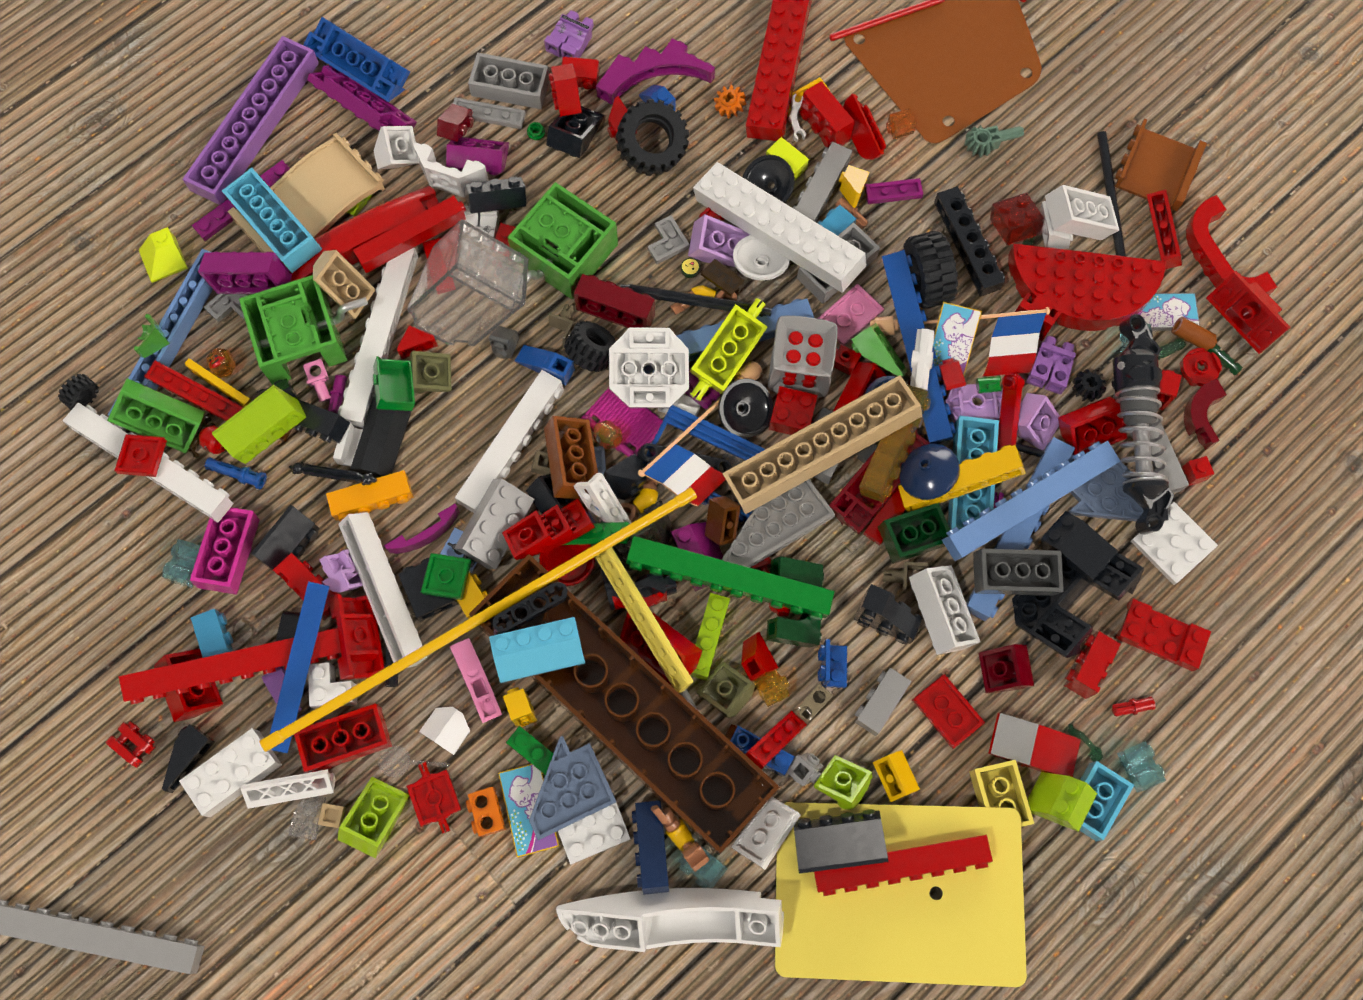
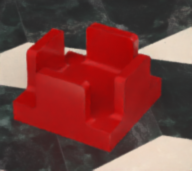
M1027 293L1015 312L1046 309V307L1050 308L1051 311L1055 302L1039 293L1033 303L1030 304L1027 301L1031 294ZM1058 311L1054 317H1051L1049 314L1045 316L1039 333L1040 341L1044 340L1061 312Z

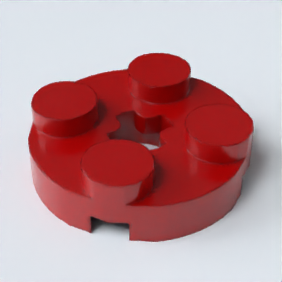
M1195 348L1190 350L1180 361L1181 373L1190 386H1203L1219 377L1222 365L1215 353L1205 351L1206 349ZM1197 363H1199L1200 366L1204 365L1205 368L1203 369V371L1197 368Z

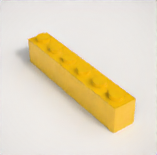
M1007 445L999 451L987 452L979 458L962 461L959 464L960 473L957 482L951 490L941 497L931 500L917 499L910 496L902 485H899L898 488L904 508L911 512L1026 474L1016 445Z

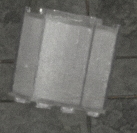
M461 219L431 250L407 308L408 313H411L413 316L414 326L434 335L436 339L447 345L461 342L468 343L469 346H475L525 305L529 258Z

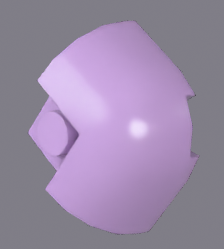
M348 549L319 559L324 572L328 576L323 583L330 586L329 589L331 591L340 593L363 586Z

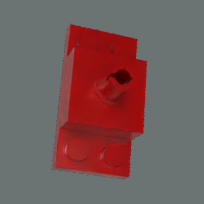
M1237 271L1233 272L1206 297L1258 354L1262 353L1291 328L1278 314L1283 309L1257 282L1249 284Z

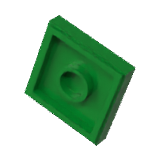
M431 553L421 593L462 600L472 561L467 558Z

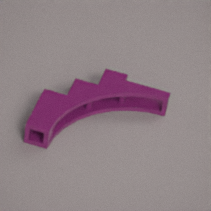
M672 38L661 54L657 50L645 46L635 62L629 57L618 54L596 85V93L598 98L613 105L615 97L620 96L630 87L641 81L656 76L686 75L712 83L715 78V67L708 62L698 59L693 54H688V46L682 41Z

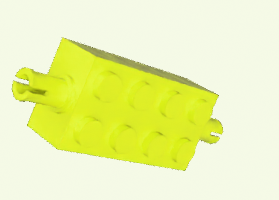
M755 298L747 312L736 304L689 371L700 380L692 393H690L693 398L700 392L696 400L701 401L709 387L720 394L725 391L768 328V326L757 319L766 306L763 301L757 308L761 300Z

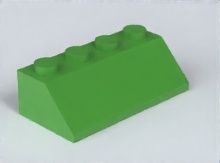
M127 378L107 421L142 436L164 437L167 440V446L186 453L205 411Z

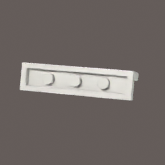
M596 473L588 482H578L574 485L575 490L596 523H632L602 473ZM638 532L631 535L627 543L614 545L612 547L613 550H629L633 536L640 537Z
M327 769L241 785V791L249 809L334 793L336 779L334 773H329Z

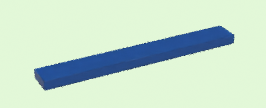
M308 581L270 734L281 730L297 719L330 586ZM292 736L270 750L288 753Z

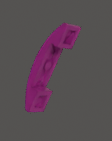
M453 504L438 513L441 519L438 523L407 541L401 535L384 546L390 554L406 553L422 548L443 535L457 519L460 511L456 504Z

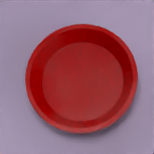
M590 544L561 545L540 553L539 563L549 572L592 546ZM595 557L557 580L565 586L581 583L591 574L594 568Z

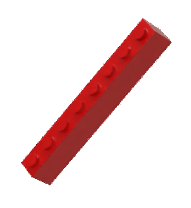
M987 835L887 852L889 862L816 871L814 875L818 893L823 892V896L835 895L838 889H844L845 893L857 891V886L866 885V888L869 889L880 887L879 882L888 881V885L901 883L900 878L909 877L910 881L923 879V874L931 873L932 877L945 875V870L953 869V873L967 871L966 867L975 865L976 870L988 868V863L993 862Z

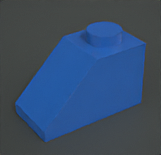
M652 85L639 94V97L644 102H647L648 99H654L656 103L658 100H662L666 106L669 103L673 105V110L676 111V99L665 86Z

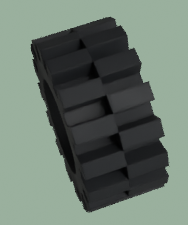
M77 374V377L75 375L72 376V380L68 379L66 381L67 384L61 386L63 389H59L60 394H58L59 400L70 410L77 403L86 407L89 402H93L92 399L96 398V394L99 393V387L87 375Z

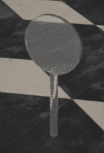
M392 745V747L384 749L379 756V768L389 777L403 775L408 770L410 764L419 765L426 762L427 766H450V763L411 760L408 751L398 745Z

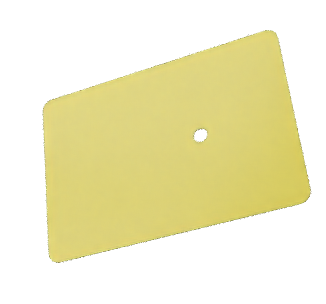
M784 803L801 814L799 819L809 818L810 820L819 819L824 815L834 817L841 816V814L846 812L856 814L868 809L879 810L887 852L987 835L993 862L988 863V868L976 870L975 865L968 866L965 872L953 873V869L945 870V875L932 877L931 873L923 874V879L910 881L909 877L900 878L901 883L888 885V881L879 882L880 887L867 889L866 885L857 886V891L845 893L844 889H838L835 895L823 896V892L818 893L814 872L799 874L793 827L777 851L776 900L782 901V912H784L781 947H775V969L780 976L1020 987L1025 983L1027 973L1021 817L1015 809L858 804L855 808L846 810L836 803ZM936 886L942 890L943 895L941 899L934 900L930 897L929 892L932 887Z

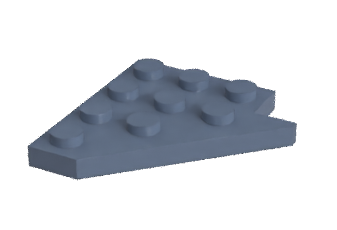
M1120 461L1071 491L1070 493L1079 503L1068 512L1075 516L1137 521L1143 513V508L1133 498L1124 493L1122 487L1124 481L1136 477L1124 478L1122 474L1131 471Z
M559 737L529 819L537 840L616 803V799L590 743L570 752L564 737Z

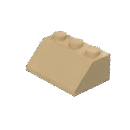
M337 250L323 251L313 265V280L340 306L366 297L368 302L376 290ZM364 306L349 310L347 313L353 319H356Z

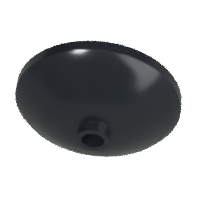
M776 155L758 157L749 164L743 174L744 179L783 203L787 202L794 189L795 178L791 166L786 160ZM774 183L775 186L771 189L770 186Z
M736 380L730 383L720 396L718 403L719 418L728 432L741 438L757 436L767 428L771 421L773 402L770 393L764 385L756 380ZM739 405L742 407L741 411L738 410Z

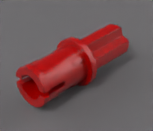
M1152 697L1138 700L1132 698L1127 702L1112 705V712L1116 717L1127 714L1137 715L1138 712L1155 710V701Z

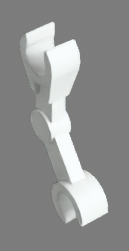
M794 94L791 100V114L788 120L791 122L794 130L793 139L797 142L798 136L796 134H801L804 140L806 132L800 128L797 120V113L801 108L802 98L798 103L795 101L796 94Z

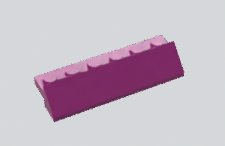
M323 65L321 72L309 73L307 80L314 84L313 86L316 89L324 91L329 98L338 101L343 108L355 113L354 115L357 118L365 120L374 129L380 131V128L383 126H412L414 128L417 123L398 108L330 65Z

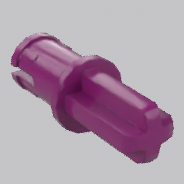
M335 375L333 389L330 391L331 399L328 411L336 414L344 398L343 395L347 377L344 375Z

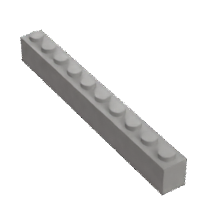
M0 899V935L186 974H196L198 972L205 946L198 945V940L185 938L184 942L178 941L175 935L164 934L163 937L155 936L156 932L143 929L142 933L135 932V927L121 925V928L113 927L114 923L100 921V924L92 923L93 918L79 916L77 920L71 918L72 914L58 912L57 915L50 914V909L37 908L34 911L29 910L30 905L16 903L15 906L8 905L9 901Z

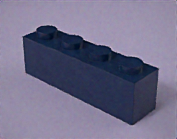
M661 800L635 803L636 810L632 811L633 824L637 823V831L633 832L634 845L639 844V852L635 853L636 866L641 868V874H637L638 888H642L643 895L669 892L663 824L651 810V807L658 805L662 810Z

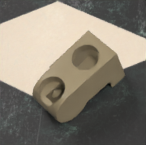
M819 683L794 713L808 724L830 701L833 695Z

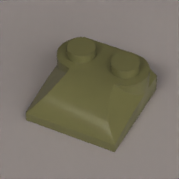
M412 351L410 353L409 361H411L415 393L452 391L450 354Z
M723 661L697 691V694L719 710L723 716L730 718L736 716L752 697L755 684Z

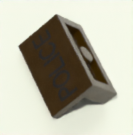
M716 259L700 274L729 296H732L734 292L738 295L742 291L745 281Z

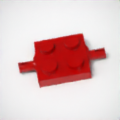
M424 762L418 765L422 777L417 782L406 787L420 826L423 827L430 823L438 822L442 834L451 831L446 819L450 815L461 811L462 808L448 770L430 774L427 763Z

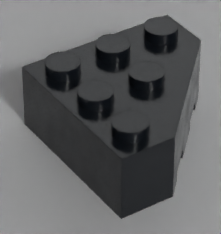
M871 584L864 594L853 620L858 621L857 624L862 627L876 629V632L880 635L893 636L899 643L911 644L916 636L922 617L919 614L912 615L911 608L904 602L899 601L897 603L895 595Z

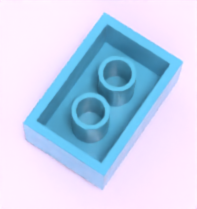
M1095 761L1089 763L1080 779L1087 782L1097 793L1080 831L1094 841H1102L1108 834L1134 784L1100 762Z

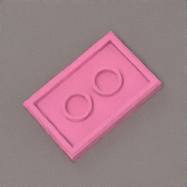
M856 284L817 319L837 324V342L845 346L870 324V320L883 313L884 308L859 284Z

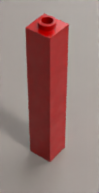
M452 196L353 249V252L365 273H368L466 220L464 214L466 208L461 200L457 201L455 196Z

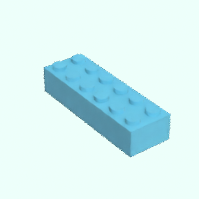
M250 168L222 190L291 273L322 250L313 236L253 168Z
M968 416L958 417L954 425L956 433L953 439V453L956 455L959 464L967 459L979 458L984 453L997 451L999 420ZM995 484L949 500L947 524L950 530L955 527L958 529L963 528V522L972 517L976 520L980 517L979 513L988 507L991 510L994 509Z

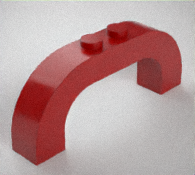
M1217 195L1205 200L1197 208L1186 227L1188 246L1195 260L1203 268L1204 274L1216 288L1235 272L1214 242L1208 229L1209 224L1220 219L1227 210ZM1268 271L1256 277L1242 276L1249 284L1257 282L1268 295L1277 288Z

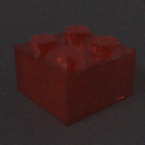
M1026 192L993 203L990 220L1006 245L1041 234L1044 217Z

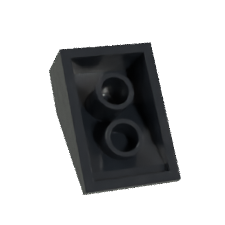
M581 106L582 113L566 116L559 115L549 125L546 145L554 150L565 152L572 157L580 158L588 149L604 115Z
M1067 511L1060 516L1040 539L1042 550L1061 551L1062 563L1091 581H1094L1118 554V550L1088 524Z

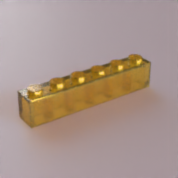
M907 385L920 403L923 415L924 411H928L931 404L929 392ZM923 416L880 440L859 486L861 495L883 503L886 496H890L893 489L892 482L899 477L901 470L899 467L901 462H905L907 459V449L915 441V431L917 427H921L924 419Z

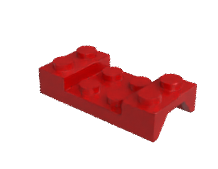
M336 594L329 598L331 619H336L342 654V657L337 659L340 680L367 679L383 670L384 661L378 623L367 595L347 598L342 597L341 594Z
M1132 599L1127 603L1128 611L1115 639L1190 671L1199 669L1211 631L1193 623L1188 625L1152 610V606L1136 599Z

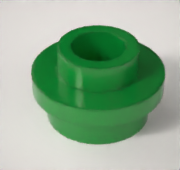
M533 122L527 128V135L532 140H540L545 136V128L540 123Z

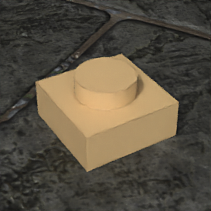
M323 803L318 825L339 828L342 824L346 807Z

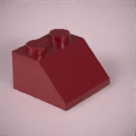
M1012 644L978 653L985 693L1006 692L1034 687L1027 645Z

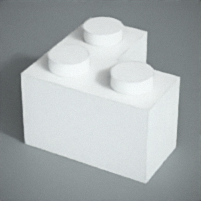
M329 662L310 664L308 671L309 706L316 709L356 684L352 681L336 682L335 666ZM357 698L341 707L356 706Z

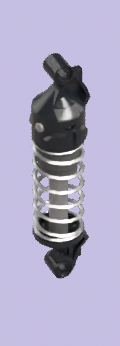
M1134 314L1119 325L1121 334L1129 340V344L1112 360L1114 377L1111 383L1115 390V395L1118 397L1116 402L1120 403L1121 413H1118L1117 416L1123 418L1124 424L1127 426L1119 428L1118 431L1120 433L1133 432V441L1123 442L1119 445L1122 448L1134 447L1135 456L1121 459L1123 463L1135 462L1136 472L1122 474L1124 478L1136 477L1122 483L1123 492L1133 498L1143 508V513L1137 519L1135 527L1140 534L1146 535L1159 531L1164 521L1169 520L1168 508L1172 503L1174 494L1169 488L1168 477L1156 473L1167 466V462L1156 458L1162 455L1166 448L1160 443H1155L1165 435L1162 430L1155 428V426L1163 421V417L1157 414L1158 409L1162 406V402L1157 399V394L1161 391L1160 381L1162 380V371L1158 364V356L1161 349L1153 340L1152 329H1149L1145 319L1139 314ZM1150 431L1159 432L1160 436L1150 440ZM1151 446L1162 449L1160 452L1151 455ZM1152 461L1163 463V466L1153 469Z

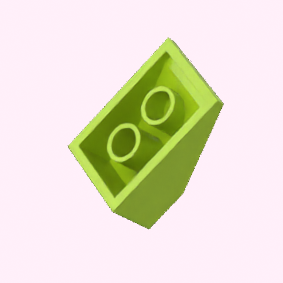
M1041 772L1027 800L1032 814L1079 832L1097 793L1087 782L1066 775Z
M371 777L340 825L337 840L376 859L409 798V794Z

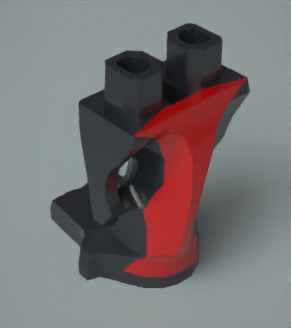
M600 566L611 611L625 608ZM647 574L640 577L634 583L648 607L659 602L664 603L667 601V595L677 593L676 581L670 579V576L663 577V575Z

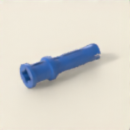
M211 457L205 462V469L238 479L241 484L254 485L259 490L265 485L267 475L264 472L258 473L252 471L249 467L240 468Z

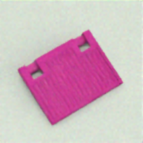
M609 387L581 418L589 419L590 427L595 434H598L600 438L614 449L628 457L634 453L637 455L638 449L642 445L651 443L663 422L662 419L647 408H629ZM593 415L600 420L598 423L591 418ZM629 443L636 448L634 451L627 446Z

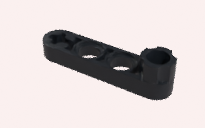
M555 582L497 614L492 623L493 634L498 635L511 632L561 604L567 598V587L561 582ZM554 589L562 590L561 597L554 595L551 597L552 602L550 603L548 597L554 594ZM541 598L546 604L543 608H537L533 604L534 600ZM517 609H524L527 612V616L519 619L515 616V611ZM500 623L506 624V628H504V629H503L502 626H499V627H497V626H498V624H500Z

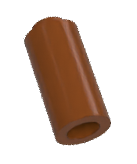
M1182 316L1177 319L1171 330L1172 334L1198 348L1206 349L1205 351L1213 349L1217 343L1216 334Z

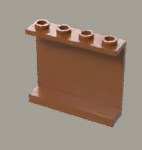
M1144 118L1141 125L1137 124L1132 135H1135V138L1130 140L1126 148L1129 152L1124 154L1120 163L1123 167L1118 169L1114 179H1117L1115 187L1146 200L1147 194L1166 189L1170 209L1177 212L1184 203L1207 143L1200 140L1197 146L1193 148L1145 129L1148 120Z

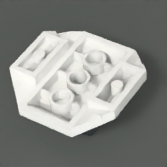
M628 328L609 348V389L629 408H670L689 389V349L670 328ZM651 365L654 368V373L646 374L643 370L644 366Z

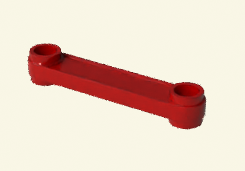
M1008 373L1002 379L1003 392L997 451L1007 445H1016L1021 395L1025 382L1020 375L1015 373Z

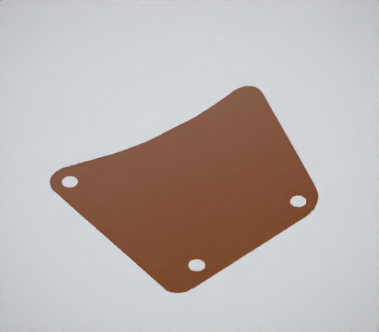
M945 0L943 3L846 36L844 39L848 48L922 137L930 143H940L1030 88L1038 81L1042 70L1038 53L1018 0ZM857 34L863 35L865 42L863 44H856L853 40L854 36ZM1023 68H1029L1032 71V76L1024 78L1021 76L1020 71ZM945 116L954 118L955 122L952 126L943 124L942 120Z

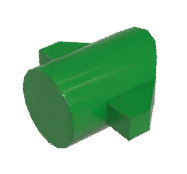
M1001 376L977 378V393L1002 392V387L1000 386Z

